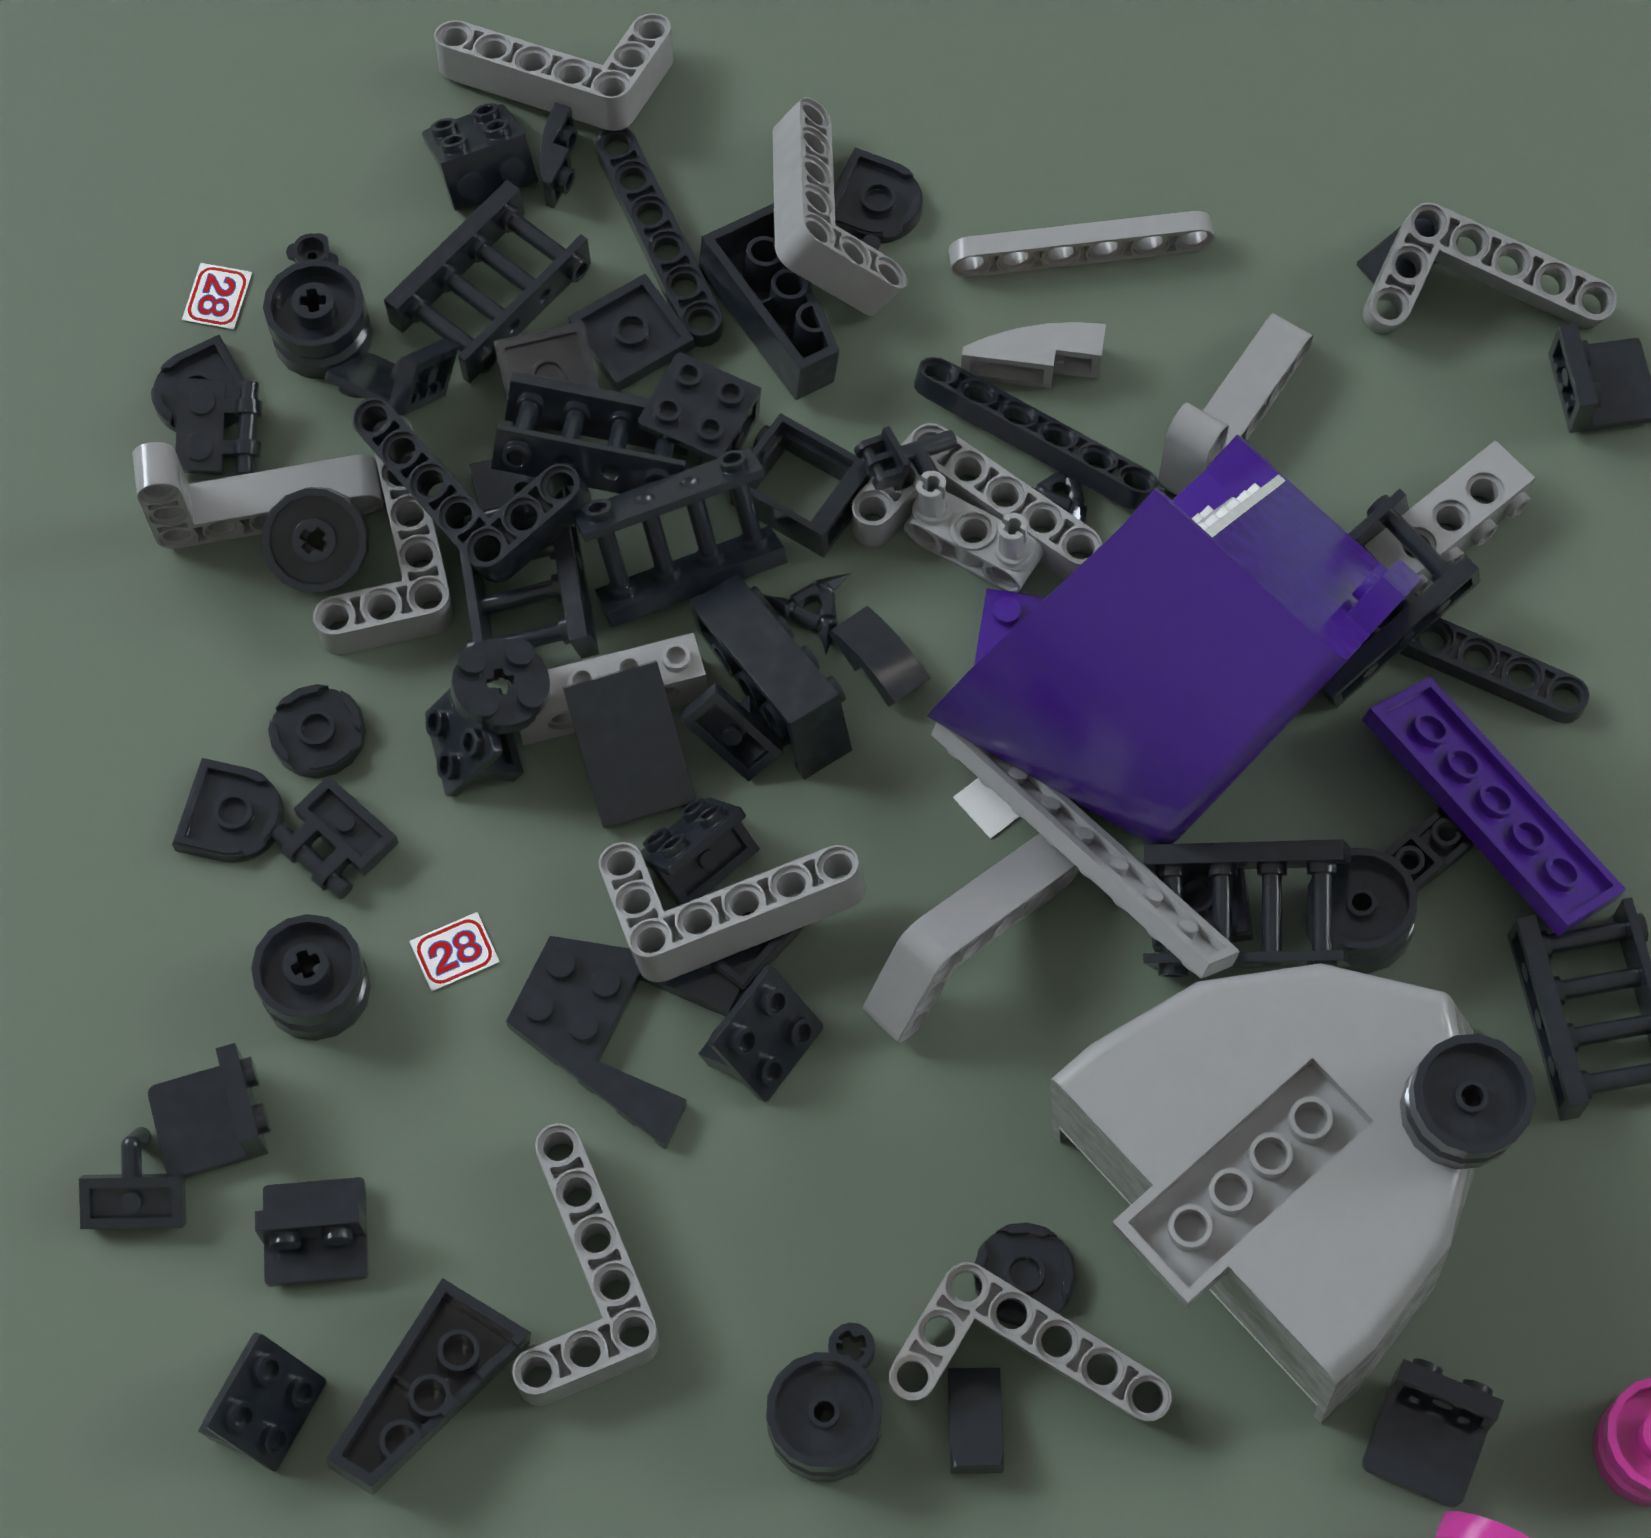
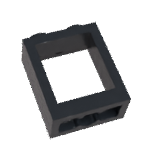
M780 413L771 426L765 425L759 431L753 443L752 452L764 468L765 475L769 473L784 451L787 450L840 480V482L811 521L756 491L764 478L750 482L749 486L757 517L762 523L770 525L774 530L824 558L852 520V502L873 475L866 474L863 469L865 461L862 458H857L853 453ZM729 490L731 505L735 507L731 490Z

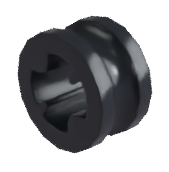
M849 1322L840 1325L832 1332L829 1338L828 1353H838L837 1349H843L842 1339L850 1336L854 1343L863 1341L866 1348H860V1356L862 1357L855 1361L859 1362L864 1369H867L874 1359L875 1343L873 1335L866 1327L859 1323ZM844 1354V1356L852 1359L849 1354Z

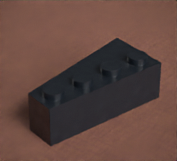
M774 203L702 236L699 268L703 276L793 398L798 400L833 383L839 348L822 306L815 299L811 289L812 283L788 269L776 254Z
M736 574L689 602L697 631L730 677L736 674L737 681L745 697L750 696L758 708H762L767 722L782 747L791 744L796 759L795 767L804 780L852 751L841 704L846 700L841 686L833 676L827 678L823 676L819 671L820 666L816 657L806 645L800 648L796 644L793 632L786 620L781 615L774 617L769 612V605L758 587L753 586L749 588L742 578Z
M442 1278L326 1458L328 1468L371 1495H374L530 1344L531 1332Z

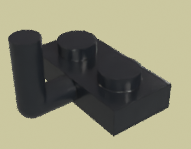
M138 1127L122 1140V1174L83 1175L79 1178L80 1229L183 1228L186 1225L185 1173L142 1174V1149L151 1142L152 1138L151 1132L147 1128Z

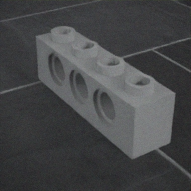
M1495 440L1416 503L1402 517L1446 562L1452 560L1454 563H1457L1464 556L1463 551L1473 543L1481 546L1489 540L1496 532L1497 524L1506 516L1514 519L1526 509L1531 502L1529 493L1535 477ZM1473 497H1483L1487 499L1490 503H1479L1476 500H1474ZM1439 524L1452 525L1456 531L1444 530ZM1387 528L1364 545L1387 569L1398 559H1401L1422 578L1409 592L1410 594L1416 592L1420 595L1431 582L1429 579L1433 575L1417 559L1411 558L1405 553L1408 550Z
M694 633L548 669L550 678L548 699L542 711L536 716V720L529 727L519 731L523 746L575 733L562 687L654 660L658 662L670 708L692 703L708 690L706 673Z

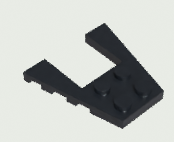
M549 936L506 1020L507 1027L556 1066L558 1064L578 1080L579 1084L592 1094H597L610 1104L633 1126H638L651 1136L656 1144L666 1149L687 1107V1100L599 1061L640 980L725 1017L738 1002L743 991L710 964L667 981L652 982L644 978L640 973L630 948ZM727 964L741 976L748 969L746 967Z

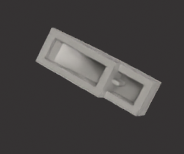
M1083 322L1046 323L1016 328L991 335L963 347L961 368L984 381L1051 389L1053 373L1099 379L1106 324Z

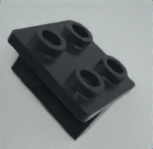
M450 688L426 711V730L431 737L437 761V773L442 780L446 796L456 797L474 780L514 782L524 773L514 734L487 732L482 730L483 725L474 722L471 718L467 721L456 710ZM497 688L499 693L502 694L501 688Z
M710 797L706 799L699 798L688 804L681 811L680 815L682 818L669 829L661 828L648 836L643 842L645 848L640 852L646 867L654 871L678 906L702 897L760 850L741 822L746 817L741 807Z
M765 966L752 984L742 993L738 1002L721 1024L712 1032L709 1040L698 1055L708 1066L738 1077L757 1099L768 1102L823 1030V1024L775 968Z
M355 1177L273 1184L263 1187V1210L255 1211V1232L264 1244V1281L267 1286L276 1287L346 1281L368 1277L366 1183L363 1178Z
M255 1332L252 1334L206 1414L198 1432L211 1441L244 1453L266 1469L277 1471L326 1385V1379L265 1335Z

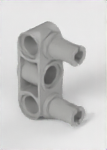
M924 472L921 475V481L918 480L916 483L918 496L912 506L913 513L904 525L906 534L916 544L959 566L961 569L1005 591L1019 592L1044 556V549L1040 543L1027 534L1028 522L1026 518L1018 513H1008L1000 520L988 512L946 492V479L940 472ZM973 537L983 539L978 543H969L965 541Z

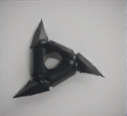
M1057 471L1039 482L1036 488H1033L1085 524L1087 506L1084 505L1085 499L1080 482ZM1064 490L1067 496H1061L1054 492Z
M853 573L816 580V584L811 583L790 595L789 600L766 594L763 595L785 618L791 617V621L813 631L818 630L826 655L833 640L828 632L834 629L838 623L834 621L836 620V602L833 591ZM817 601L821 605L819 612H811L805 608L807 604Z

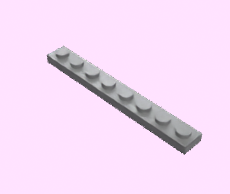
M936 722L931 735L947 749L951 756L960 760L970 769L983 785L992 789L1002 798L1015 814L1024 818L1043 835L1048 844L1064 854L1078 867L1084 876L1090 878L1106 892L1118 907L1127 911L1137 920L1151 937L1160 941L1179 958L1188 970L1203 979L1233 966L1240 951L1068 797Z

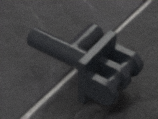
M890 426L883 428L881 435L863 440L854 448V453L857 458L864 459L863 469L866 474L873 475L872 484L875 490L879 491L893 487L895 491L902 489L911 462L920 478L926 471L939 472L930 456L956 448L957 438L952 430H947L901 446Z

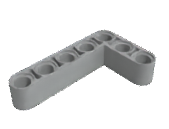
M655 13L644 14L638 17L631 24L603 65L464 21H447L437 27L434 33L439 71L443 77L551 112L556 102L570 107L574 120L611 131L622 130L635 120L674 61L671 23L667 17Z
M803 97L773 127L772 131L776 254L780 261L792 272L862 313L875 316L907 286V278L903 269L894 260L836 226L831 119L826 109L819 102L810 97Z
M1427 202L1416 206L1402 223L1364 305L1363 319L1367 327L1375 333L1387 334L1396 330L1409 316L1434 261L1570 324L1577 323L1578 327L1584 329L1594 328L1613 313L1617 305V295L1613 287L1602 279L1439 204ZM1425 218L1432 222L1435 228V235L1433 237L1420 235L1415 229V219ZM1466 237L1472 240L1476 245V255L1469 257L1460 253L1456 244L1457 238ZM1507 256L1512 258L1518 267L1517 275L1510 276L1503 273L1499 268V257ZM1406 259L1412 262L1416 268V276L1408 279L1399 275L1395 266L1396 260ZM1548 275L1556 279L1559 284V293L1557 295L1548 294L1542 289L1540 284L1541 276ZM1583 295H1593L1598 299L1601 306L1600 314H1592L1585 310L1582 304ZM1388 300L1392 302L1397 308V318L1388 320L1381 317L1377 312V301Z
M1272 313L1203 411L1188 402L1183 404L1178 410L1166 433L1158 485L1178 495L1206 470L1237 434L1247 442L1305 358L1314 335Z
M400 415V417L404 420V422H405V423L411 428V430L413 431V428H412V426H411L409 420L406 419L404 416ZM387 420L377 423L372 432L382 429ZM415 451L405 454L400 464L410 461ZM376 454L375 457L402 581L331 596L323 599L316 605L313 611V622L320 642L325 650L335 655L350 654L438 634L445 631L454 619L453 603L434 520L404 486L395 485L399 480ZM410 520H421L418 525L413 527L403 526ZM420 560L431 561L422 568L412 567L414 563ZM428 601L440 602L437 607L432 609L421 608ZM383 611L394 612L387 619H375V616ZM335 622H347V624L341 629H328V627Z
M933 423L920 425L908 436L901 446L947 431V429ZM956 436V448L930 456L938 471L946 479V492L988 512L1000 520L1008 513H1018L1025 517L1028 522L1027 534L1037 540L1044 549V556L1039 563L1063 580L1086 560L1073 558L1070 555L1071 553L1083 552L1090 557L1102 545L1100 536L1092 528L958 436ZM912 462L904 481L909 483L910 487L895 491L893 487L878 491L875 490L872 484L874 479L872 477L852 502V532L854 538L860 544L867 547L884 545L912 515V506L918 496L916 483L918 480L921 481ZM971 475L976 480L967 482L960 480L958 477ZM1007 500L1009 502H1012L1014 505L1010 507H1000L995 503L997 501ZM877 514L882 519L874 522L865 520L863 517ZM1045 526L1051 531L1048 533H1038L1032 528Z
M149 442L136 447L132 452L137 499L156 543L164 548H184L262 534V527L270 509L285 495L307 487L331 488L349 496L363 511L364 516L377 512L383 507L384 503L377 461L369 455H351L188 484L177 453L172 445L163 442Z
M1040 833L909 926L894 946L863 1005V1011L898 1044L905 1042L925 1022L953 970L1065 889L1078 874V867L1057 848L1048 844Z
M626 842L612 844L602 852L599 858L601 875L637 967L642 976L652 982L670 980L849 909L861 902L867 890L856 852L845 845H834L664 912L642 854L635 845ZM846 875L843 878L835 879L838 876ZM801 893L795 897H789L792 894ZM640 910H645V911H643V912H641V913L635 914V913H637V912L640 911ZM755 911L750 915L742 916L747 912ZM708 929L706 932L696 935L699 931ZM661 948L660 950H658V951H656V952L649 953L650 951H652V950H654V949Z
M562 1123L550 1124L541 1130L535 1142L536 1154L602 1319L532 1347L517 1357L512 1369L514 1383L523 1400L536 1406L551 1404L644 1365L654 1358L660 1344L654 1317L581 1139L575 1129ZM557 1144H567L573 1148L570 1156L562 1161L551 1160L547 1157V1154ZM575 1189H586L592 1193L590 1200L579 1207L568 1205L565 1202L566 1197ZM602 1234L610 1238V1244L602 1252L592 1253L584 1249V1243L592 1235ZM621 1280L630 1286L629 1291L624 1297L612 1300L603 1296V1289L609 1282ZM631 1327H643L649 1332L645 1343L637 1347L627 1346L621 1341L624 1332ZM583 1347H595L601 1352L598 1361L590 1367H579L573 1363L574 1355ZM535 1367H546L552 1371L550 1380L542 1387L533 1388L524 1383L527 1373Z
M961 1262L953 1266L946 1273L889 1371L890 1385L894 1393L901 1399L919 1401L926 1398L934 1389L972 1323L975 1321L1133 1419L1141 1422L1155 1421L1166 1414L1172 1402L1171 1389L1162 1377L988 1270L971 1262ZM961 1273L974 1274L981 1283L982 1291L972 1301L964 1302L959 1300L951 1290L953 1279ZM1006 1300L1019 1302L1026 1311L1025 1322L1017 1329L1003 1327L996 1317L997 1307ZM936 1317L948 1319L955 1329L954 1339L944 1347L931 1345L924 1335L926 1324ZM1051 1327L1063 1329L1070 1337V1349L1062 1357L1050 1356L1042 1347V1335ZM1095 1355L1107 1356L1115 1365L1116 1373L1114 1379L1107 1385L1094 1383L1087 1374L1088 1361ZM909 1362L921 1364L928 1374L926 1386L918 1392L910 1393L903 1390L897 1381L899 1369ZM1142 1382L1153 1384L1160 1393L1161 1401L1159 1407L1151 1413H1144L1138 1410L1133 1403L1132 1394L1134 1388Z

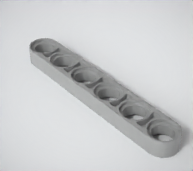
M1187 211L968 236L954 241L949 246L948 253L952 273L959 277L969 278L1195 252L1209 247L1214 242L1215 236L1211 216L1207 212Z

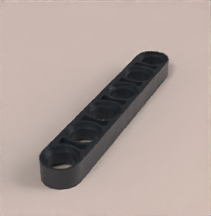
M628 128L616 131L601 130L596 139L598 160L667 303L693 336L695 346L707 347L713 345L720 339L723 332L721 311L635 135ZM612 141H623L629 146L627 151L621 155H611L604 150L606 145ZM630 175H639L646 181L641 188L636 190L624 188L621 182ZM650 209L660 212L663 216L658 223L653 225H646L638 220V216L642 212ZM662 245H673L680 250L678 256L671 260H662L655 255L656 250ZM681 280H690L697 285L695 292L687 296L676 294L672 287ZM697 316H708L715 322L714 326L705 332H698L690 327V322Z
M937 357L925 358L920 362L914 379V388L920 395L1126 508L1136 510L1148 495L1158 487V479L1148 469L961 367ZM930 377H936L938 379L943 380L944 382L934 380ZM969 398H973V399L979 400V401H981V402H983V403H978V402L972 401V400H970ZM1007 419L1015 420V421H1017V422H1020V423L1023 424V425L1015 424V423H1013V422H1010V421L1007 420ZM1048 441H1052V442L1058 443V444H1060L1061 446L1053 445V444L1049 443ZM1088 463L1096 464L1101 468H1096L1094 466L1089 465ZM1127 484L1134 485L1142 490H1136L1134 488H1131Z
M1395 608V609L1391 612V614H1394L1395 616H1397V614L1395 613V610H1396V608ZM1439 618L1423 633L1435 632L1442 636L1445 642L1444 648L1435 651L1429 650L1421 644L1419 637H1417L1399 653L1556 722L1572 723L1579 719L1589 701L1588 687L1578 677L1442 618ZM1469 651H1479L1486 655L1489 660V666L1481 670L1472 669L1465 663L1463 656ZM1514 670L1525 671L1533 678L1534 685L1528 689L1516 688L1509 681L1508 674ZM1560 689L1570 690L1576 695L1578 706L1569 709L1560 707L1553 699V692Z

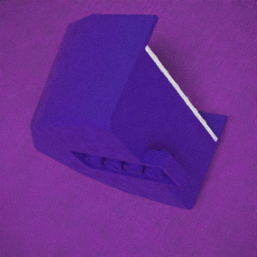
M1237 434L1206 470L1173 500H1170L1156 487L1127 521L975 664L926 717L1148 844H1174L1346 663L1422 578L1401 559H1398L1387 569Z

